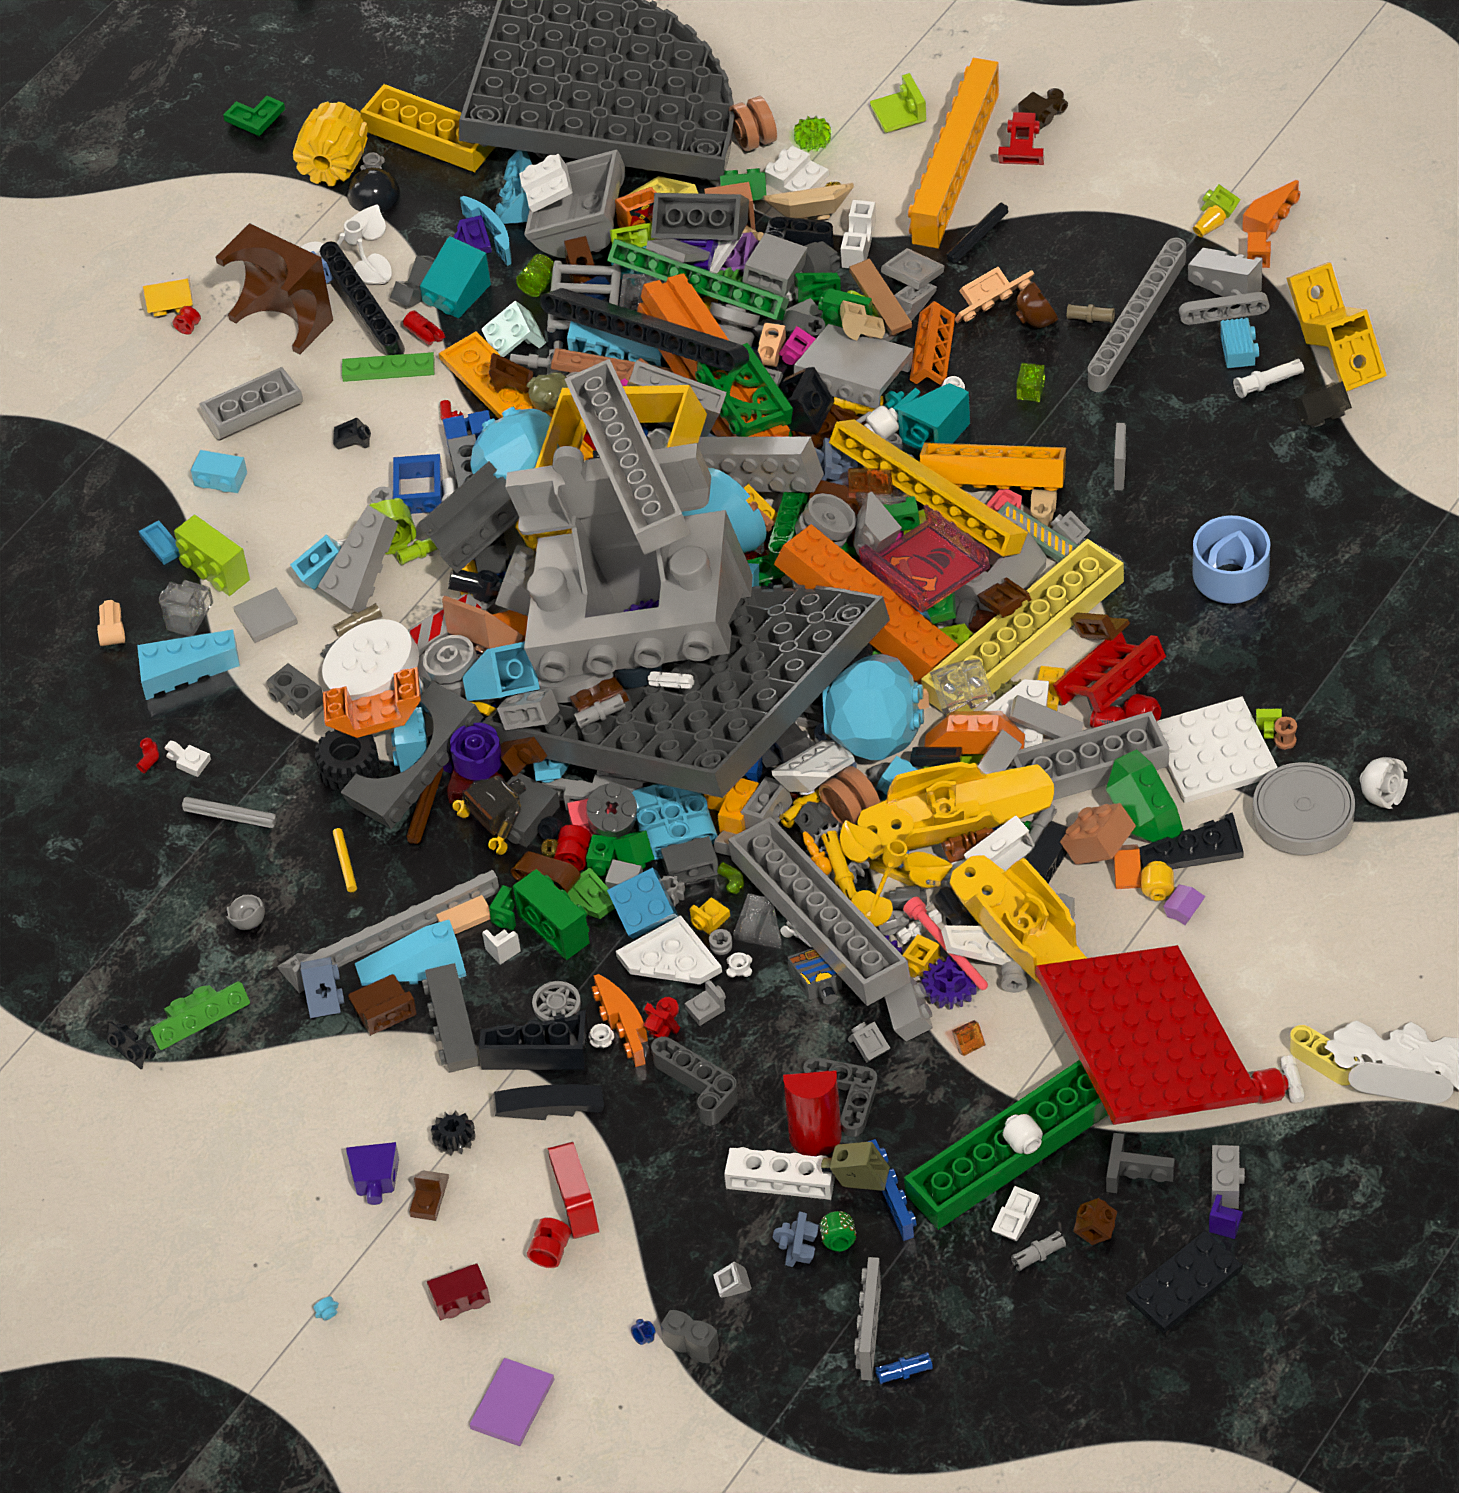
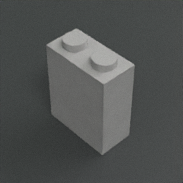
M765 233L745 264L742 282L785 297L795 281V274L800 273L805 265L808 247Z

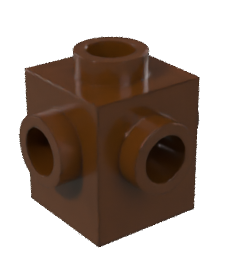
M1100 1198L1080 1204L1073 1232L1091 1245L1111 1238L1115 1227L1117 1211Z

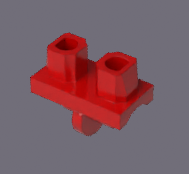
M671 997L662 998L657 1003L656 1010L652 1004H646L644 1010L648 1017L643 1026L650 1031L649 1035L652 1038L668 1037L670 1032L678 1033L680 1026L674 1017L679 1012V1005L675 999Z

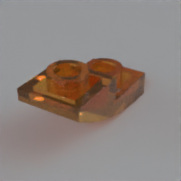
M848 469L849 493H893L891 469Z

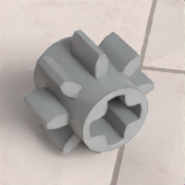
M663 876L661 880L675 907L680 900H684V882L678 883L677 876Z

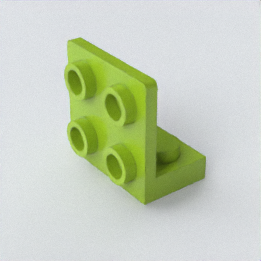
M910 73L902 75V85L899 86L900 92L870 101V106L884 132H890L926 121V101Z

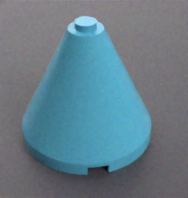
M708 468L711 475L708 504L701 509L684 511L682 515L689 516L726 510L743 553L756 550L766 539V526L758 508L754 511L746 501L750 495L733 478L720 470Z

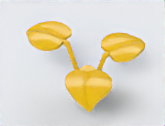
M847 820L843 823L840 831L842 852L850 860L863 863L868 857L874 860L883 854L882 859L887 867L876 894L868 890L856 892L851 899V902L875 927L886 923L893 911L891 901L880 897L891 868L899 867L903 862L904 869L909 871V878L914 884L924 888H932L942 882L953 866L948 861L925 852L907 854L906 844L898 839L889 841L888 845H884L881 849V840L876 833L865 827L852 824Z

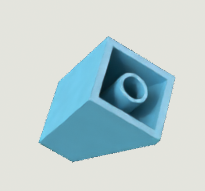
M525 641L490 648L481 655L463 676L465 694L468 701L500 698L540 689L537 674L524 649Z

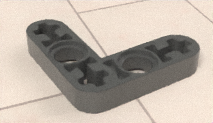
M813 1057L808 1059L804 1063V1073H810L815 1068H819L816 1072L835 1070L848 1074L843 1080L837 1079L838 1089L849 1091L841 1115V1129L847 1136H859L865 1129L878 1087L877 1073L869 1067ZM852 1075H856L854 1082H852ZM865 1078H870L867 1083H862ZM855 1098H864L867 1101L862 1106H856L852 1103ZM853 1114H855L857 1123H854L853 1126H849V1124H851L853 1120Z

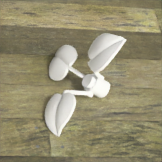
M378 205L366 208L347 220L344 224V233H340V238L337 241L339 247L343 240L349 245L358 244L362 261L357 262L354 269L366 284H384L390 281L392 275L391 266L385 257L374 253L366 258L362 246V237L367 240H375L385 233L386 224ZM317 241L309 242L301 246V248L309 252L314 251L316 255L321 257L320 248L323 243Z

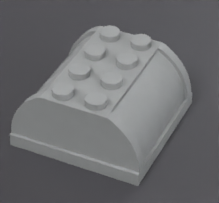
M618 150L565 163L568 168L573 193L534 213L531 209L529 210L524 233L528 241L530 240L543 252L565 258V240L586 236L590 251L598 252L608 246L611 241L609 230L614 229L615 199L618 198L619 190L625 177V165Z

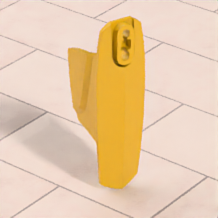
M963 762L919 769L896 775L888 789L887 799L862 810L857 824L877 832L881 840V849L893 839L903 841L907 846V850L943 843V841H947L948 837L953 838L960 835L962 837V833L969 835V831L975 833V831L981 830L984 827L989 829L1003 825L1014 816L1021 819L1050 808L1054 797V784L1049 775L1038 764L985 774L976 763L967 764ZM894 824H899L901 828L895 830L892 828V826Z
M985 855L971 856L953 870L949 885L962 904L989 936L1040 985L1041 983L1035 974L1037 965L1087 958L1077 946L1076 924L1071 918L1069 909L1025 858L1019 859L1009 869L1004 871ZM965 873H972L973 877H967ZM982 889L989 891L991 895H984Z

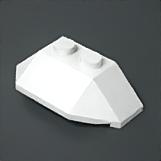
M822 740L772 770V776L789 792H800L801 795H808L814 793V789L820 787L828 779L837 776L840 771L853 764L855 760L852 753L836 741Z

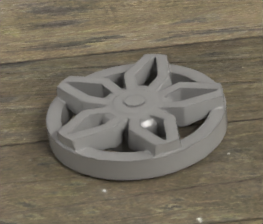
M553 981L544 984L535 992L532 1005L537 1018L542 1021L554 1020V1016L557 1013L564 1014L565 1017L576 1016L580 1010L581 999L578 990L573 985L563 981ZM552 988H559L556 992L548 991ZM570 992L574 994L576 1000L569 998ZM540 997L543 1003L537 1008V1001Z

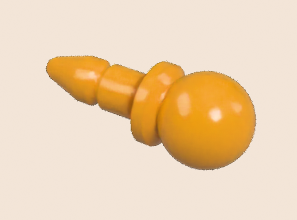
M804 831L803 840L810 855H812L810 859L826 875H829L832 871L830 860L825 857L826 853L824 851L819 852L813 837Z

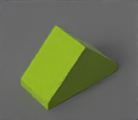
M652 223L609 230L612 244L614 239H619L644 247L647 246L648 241L655 240L651 238Z

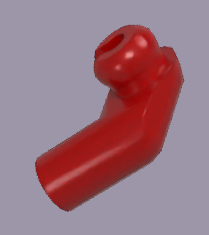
M442 400L440 402V418L442 421L446 418L463 415L461 411L459 414H457V410L452 412L449 400Z
M148 737L140 742L144 757L136 764V767L142 773H146L159 758L156 742H153Z

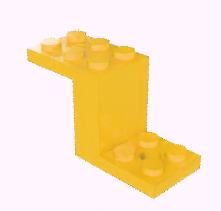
M1326 262L1286 278L1306 344L1329 347L1343 392L1387 376L1367 309L1344 306L1331 262ZM1314 286H1318L1320 289V294L1316 299L1311 296V289ZM1360 355L1362 357V364L1356 368L1353 360L1355 356Z

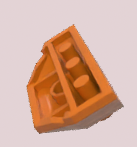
M951 711L926 734L924 747H962L963 754H985L1001 729L1022 744L1020 749H1023L1025 746V734L1002 711Z

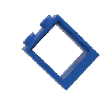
M440 454L393 457V499H402L408 506L411 514L430 513L442 503L443 469ZM434 477V492L401 495V479Z

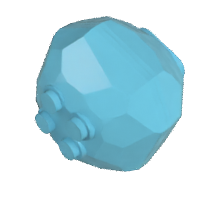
M511 407L502 412V418L496 421L493 418L482 424V432L472 449L471 470L473 475L488 461L497 469L496 473L493 474L496 478L503 476L506 479L507 472L535 468L552 417L538 409L516 410L515 407Z
M874 654L860 659L842 671L823 691L825 734H829L834 741L855 756L869 760H882L902 752L912 743L921 724H924V709H919L918 707L920 699H923V685H918V682H914L913 675L898 658L885 654Z

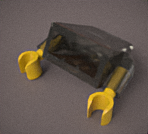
M500 776L475 780L467 790L462 792L463 800L454 801L452 807L458 811V816L466 818L471 813L493 836L497 834L498 837L492 838L488 846L490 849L495 850L499 844L496 853L502 855L507 850V844L504 839H508L521 811L519 795L526 791V787L520 779H516L508 785Z

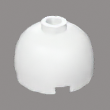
M1382 757L1372 760L1361 773L1360 783L1363 795L1370 803L1391 809L1393 803L1398 805L1401 802L1408 779H1403V771L1407 772L1404 762L1395 758Z

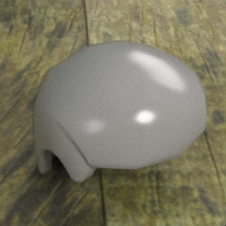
M242 895L227 907L228 916L226 917L239 930L253 929L264 918V904L257 896Z

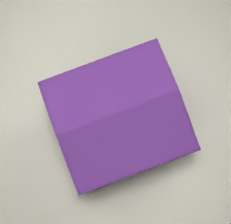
M1179 884L1163 907L1168 918L1176 919L1183 925H1186L1206 896L1193 887Z

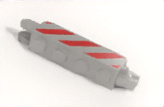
M463 594L456 599L489 613L498 607V605H495L496 599L490 602H482L475 599L471 594ZM443 607L408 629V632L418 646L419 657L432 643L440 638L451 635L447 632Z

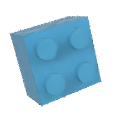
M654 868L607 890L628 936L632 939L679 917L658 872Z

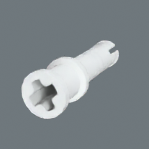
M1296 359L1267 371H1254L1250 376L1244 378L1237 377L1233 381L1234 389L1240 398H1244L1253 391H1263L1269 384L1303 373V364L1300 362V359Z

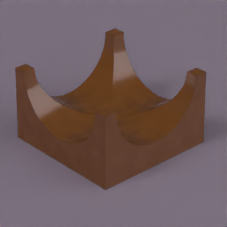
M249 223L215 257L216 263L223 267L234 261H243L245 265L244 286L237 303L228 313L230 321L238 323L244 317L262 311L284 313L293 318L298 324V334L292 344L293 352L299 355L334 321L322 258Z

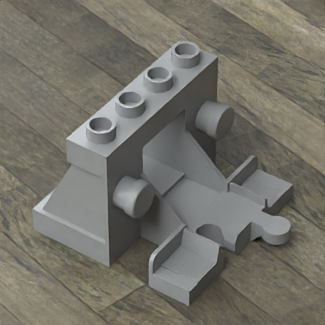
M694 443L653 450L681 512L704 508L709 502L711 475L698 444ZM563 446L555 451L552 466L507 472L505 487L519 515L518 529L521 534L532 535L572 528V533L538 538L534 573L527 583V590L531 598L524 649L539 680L562 681L569 676L590 673L606 675L618 669L639 666L655 668L667 662L688 659L704 661L711 656L730 653L731 629L728 622L739 600L751 597L753 574L726 510L683 516L691 534L644 555L600 458L584 460L583 453L579 449L572 446ZM650 599H653V602L659 600V607L624 612L625 609H630L632 604L640 605L642 600L644 603Z

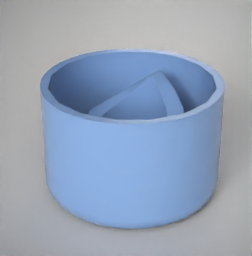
M1222 516L1212 519L1201 526L1193 540V579L1200 592L1214 601L1236 604L1246 602L1263 591L1269 579L1270 539L1264 528L1255 521L1241 516ZM1226 564H1235L1243 567L1242 570L1232 572L1217 568Z

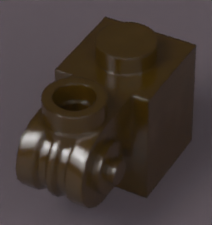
M1058 88L1048 90L1047 99L1035 92H1031L1018 103V112L1036 113V121H1040L1041 130L1052 122L1054 115L1058 112H1065L1068 102L1064 99L1063 91Z

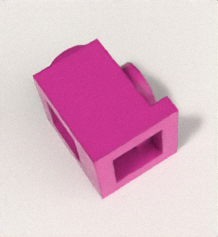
M796 326L780 350L779 355L782 356L786 364L795 365L816 338ZM795 337H796L797 339H799L800 341H802L803 343H805L806 346H805L804 344H802L801 342H799L798 340H796Z

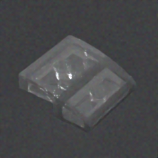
M980 659L953 663L930 672L941 710L945 715L967 704L973 709L994 699Z

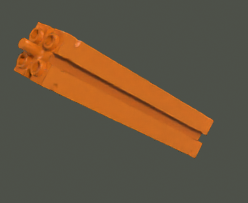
M684 273L668 277L667 282L663 284L660 280L643 284L641 292L643 302L639 303L637 312L729 341L693 286L688 283ZM658 349L674 374L697 381L695 377L697 361ZM717 370L712 372V375L715 379H720V377L716 375V372H723L726 375H728V373H726L723 370ZM745 375V376H744V379H746V380H749V379H750V378L748 377V375ZM735 381L732 385L730 396L752 403V397L757 388L744 386ZM763 397L757 399L758 404H760V400L765 401ZM719 414L712 427L714 434L717 437H737L736 434L734 435L731 432L727 420ZM751 414L749 421L747 416H741L745 423L757 419L756 414ZM780 424L748 437H788L790 429L787 425L782 426Z

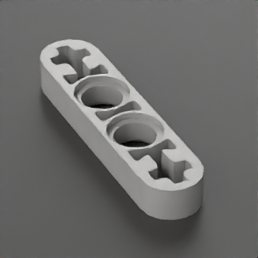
M1253 292L1187 302L1180 306L1179 314L1184 324L1191 325L1263 314L1269 309L1270 305L1265 293ZM1236 304L1241 305L1240 307L1235 309L1230 308L1231 306ZM1211 308H1218L1214 312H1207Z

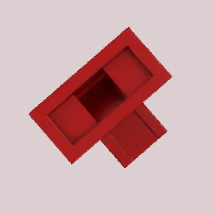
M1013 112L1012 120L1008 119L1007 132L1011 133L1010 147L999 146V164L1044 165V148H1034V138H1036V134H1039L1040 121H1036V113ZM1016 137H1029V139H1016Z

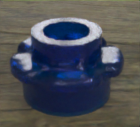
M638 1319L636 1324L631 1327V1334L634 1340L640 1345L649 1344L654 1341L656 1331L650 1321Z

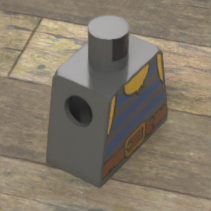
M814 948L787 957L789 973L808 999L811 1000L821 996L823 1003L827 1005L834 1003L838 999L835 991L843 988L842 978Z

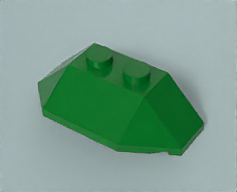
M1137 749L1115 759L1105 791L1113 804L1121 803L1136 825L1131 835L1151 843L1166 837L1174 838L1181 835V832L1184 830L1177 806L1153 763Z

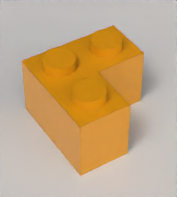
M741 778L723 798L704 794L708 808L719 811L720 833L727 831L738 834L746 830L744 815L741 814V811L758 788V782Z

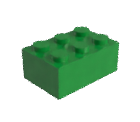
M535 869L513 885L518 916L565 960H568L590 943L586 911L581 905L574 904L566 891L563 889L559 890L548 875H543Z

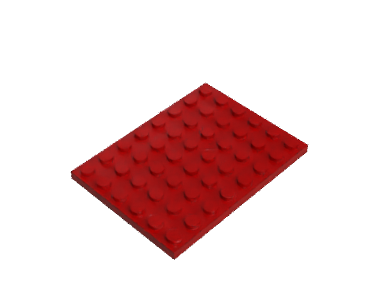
M1178 945L1037 965L1035 974L1113 1125L1258 1102L1260 1097L1258 1090L1254 1086Z

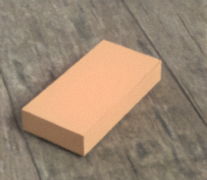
M482 895L436 914L438 922L450 920L454 934L491 919L489 906Z

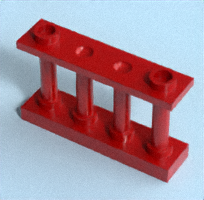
M1120 632L1113 640L1103 641L1057 680L1053 686L1061 705H1066L1076 695L1089 697L1094 711L1102 712L1161 662L1166 655L1158 636L1151 635L1138 646L1127 644L1122 632ZM1125 653L1128 654L1123 660L1120 659ZM1109 667L1112 668L1109 672L1103 673ZM1096 681L1091 687H1087L1091 682Z

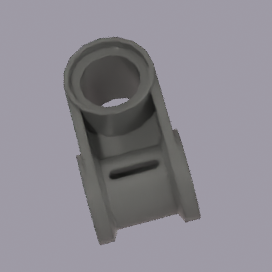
M794 310L786 311L782 323L785 326L786 336H790L796 326L814 336V338H817L825 329V322L822 318L802 314Z

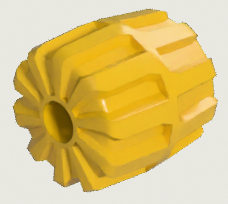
M328 101L321 103L317 109L312 110L298 134L293 150V160L298 162L296 166L298 171L303 175H310V181L315 184L325 181L328 186H335L338 180L346 181L364 152L368 133L367 123L363 121L359 111L350 108L346 103L339 101L337 103H329Z

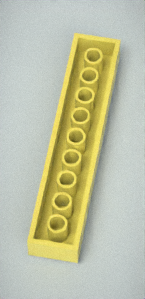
M1086 539L1026 590L1029 592L1031 601H1023V606L1016 609L1012 615L1003 618L999 615L995 616L921 679L923 689H926L929 693V703L946 715L951 711H973L1000 688L1001 683L1005 684L1074 624L1071 617L1075 613H1088L1124 582V563L1089 539Z

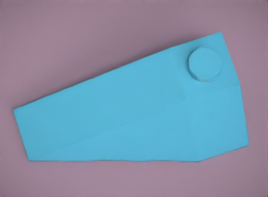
M450 920L425 926L355 963L362 986L372 984L391 974L396 976L398 982L409 981V984H418V981L426 979L425 970L452 963L456 965L459 978L467 976Z

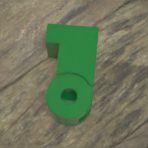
M915 496L906 497V502L891 506L883 504L902 527L901 531L921 528Z

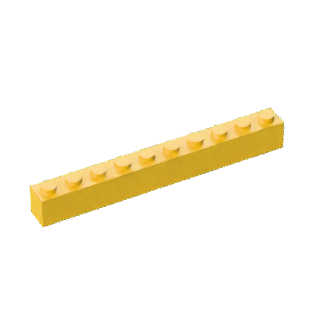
M856 420L836 422L829 441L831 445L909 496H915L918 502L1001 556L1020 554L1028 534L1027 531Z

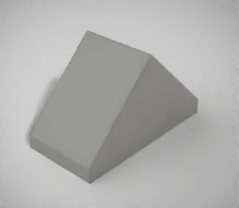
M297 953L277 966L279 971L299 993L305 990L300 962L316 960L311 954Z

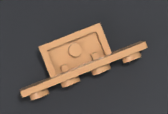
M996 267L963 286L960 292L969 304V307L959 312L955 318L956 323L962 320L968 322L977 315L976 312L982 309L985 312L995 305L994 302L998 299L1004 301L1013 294L1012 291L1017 288L1019 290L1024 289L1031 283L1030 280L1034 276V272L1031 270L1009 283L1000 268Z

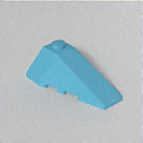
M517 150L507 163L503 178L507 182L499 194L503 197L502 202L498 203L495 209V214L503 224L527 222L530 208L519 175L527 166L532 165L527 151Z

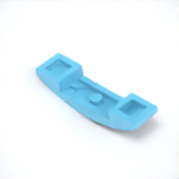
M466 196L460 197L462 214L466 218L482 215L485 228L494 237L496 253L507 266L510 265L512 258L509 237L500 218L483 203Z

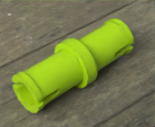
M429 537L422 541L416 540L413 545L397 550L395 554L398 562L404 565L416 558H425L428 553L438 548Z

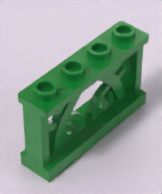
M748 343L742 344L749 352L748 363L733 370L725 371L728 375L723 372H716L720 379H715L712 372L722 369L698 362L697 371L695 372L697 382L727 392L720 416L727 420L729 428L734 435L736 434L737 437H748L780 424L782 426L791 424L792 406ZM748 375L750 379L746 380L744 379V376ZM735 381L744 386L757 388L753 394L752 403L730 396V391ZM763 397L765 401L760 400V404H758L757 399ZM751 414H756L757 419L749 423H745L741 417L742 415L747 416L749 421Z

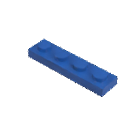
M876 1139L868 1141L873 1142L884 1160L888 1163V1156L884 1147L879 1148ZM892 1168L889 1169L885 1190L882 1192L905 1241L914 1238L913 1227L917 1224L912 1210L907 1211L906 1196L902 1189L898 1190L896 1186L898 1183L897 1176Z

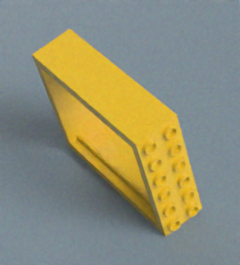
M690 385L623 386L639 423L674 422L666 448L698 444L707 413ZM562 388L535 468L553 465L557 445L559 447L572 446L580 450L587 428L569 388ZM519 519L515 526L528 547L533 551H537L538 538L572 533L571 528L523 535L518 529Z

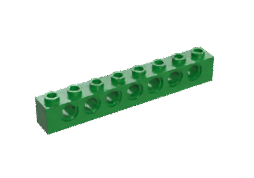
M614 239L607 261L664 281H667L668 277L684 273L688 283L693 286L696 292L775 320L783 321L790 300L781 295L689 263L679 262L619 239Z

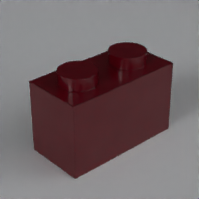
M478 1263L427 1281L429 1294L440 1321L447 1318H455L460 1313L471 1309H479L485 1304L491 1303L488 1287Z

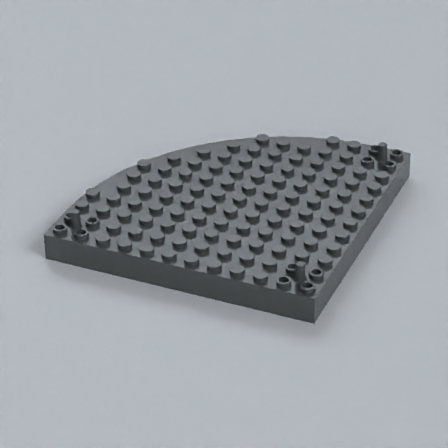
M497 0L460 116L459 141L477 143L483 147L489 145L549 155L559 154L561 157L578 160L618 150L625 167L699 177L701 180L720 181V176L724 175L730 156L734 111L730 112L729 107L734 105L732 90L728 83V76L725 70H722L720 60L713 56L712 49L705 40L701 41L697 37V32L690 25L682 24L675 13L668 9L662 10L657 7V2L654 0L651 2L646 0Z
M774 585L773 589L762 590L761 586H753L751 597L739 600L728 622L731 629L729 654L711 656L704 661L688 659L662 664L661 675L662 672L691 674L695 681L691 689H681V686L680 688L656 687L649 684L637 688L622 686L629 699L628 702L624 703L626 708L606 716V719L603 721L599 719L581 729L574 716L578 712L571 702L557 703L560 711L545 725L505 730L497 709L482 723L488 724L496 730L500 745L505 741L534 737L547 754L546 759L723 798L890 621L884 598L879 595L817 585L814 589H805V585H795L794 588L783 589V585Z

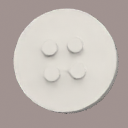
M381 619L365 622L346 632L332 645L323 662V679L329 689L347 686L352 701L361 697L377 695L386 690H394V673L418 666V646L408 630L396 621Z

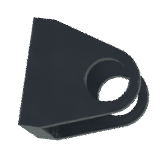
M808 367L785 378L781 384V390L789 397L787 400L793 408L791 424L787 425L790 431L816 434L819 433L835 400L815 367ZM787 384L797 385L794 393L788 389Z

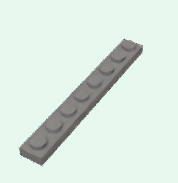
M493 870L480 874L466 883L459 884L440 895H435L421 904L411 906L406 911L390 916L376 925L366 927L361 932L345 937L331 946L321 948L311 955L315 959L331 957L332 965L337 964L340 967L438 921L436 914L482 895L485 899L498 893L500 890L497 876Z

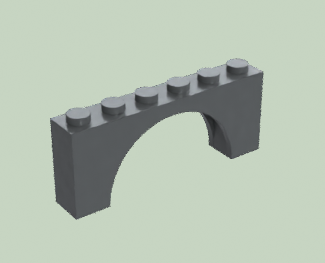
M433 681L422 693L421 701L419 702L425 713L433 719V736L423 756L407 770L391 777L374 779L355 774L341 791V794L350 806L390 829L402 819L404 813L417 801L419 795L433 781L442 767L448 763L452 756L450 739L453 733L464 725L465 727L474 726L473 723H480L483 719L475 704Z

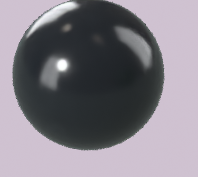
M376 167L366 168L355 174L347 189L348 202L357 211H362L374 205L379 206L380 212L391 208L400 196V188L394 176L388 171Z

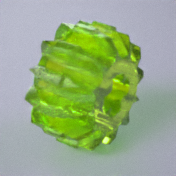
M807 115L806 120L799 119V123L795 125L794 140L800 146V149H807L808 152L815 149L818 152L819 148H826V145L830 143L831 127L825 121V118L818 119L817 115L814 118H810Z

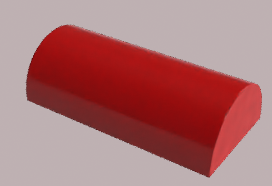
M837 1071L783 1075L789 1139L792 1147L798 1153L806 1156L817 1157L830 1154L834 1151L835 1146L840 1144L842 1138Z

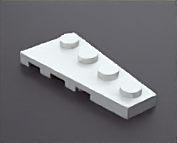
M945 925L941 931L947 953L1000 965L1014 961L989 936L982 926Z

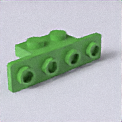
M240 981L219 992H216L210 985L201 986L195 989L193 994L185 998H178L172 1001L170 1006L164 1008L168 1018L152 1026L150 1031L157 1047L163 1050L249 1005L250 1001Z

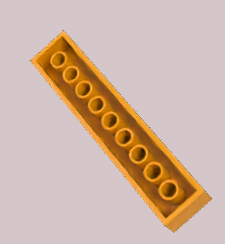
M972 58L970 66L965 68L964 81H960L958 86V96L953 98L952 110L948 111L946 115L945 127L942 126L940 130V140L935 142L933 158L930 157L928 160L927 172L923 173L921 177V187L916 189L914 205L911 204L908 210V218H911L909 234H912V244L939 248L999 97V62Z

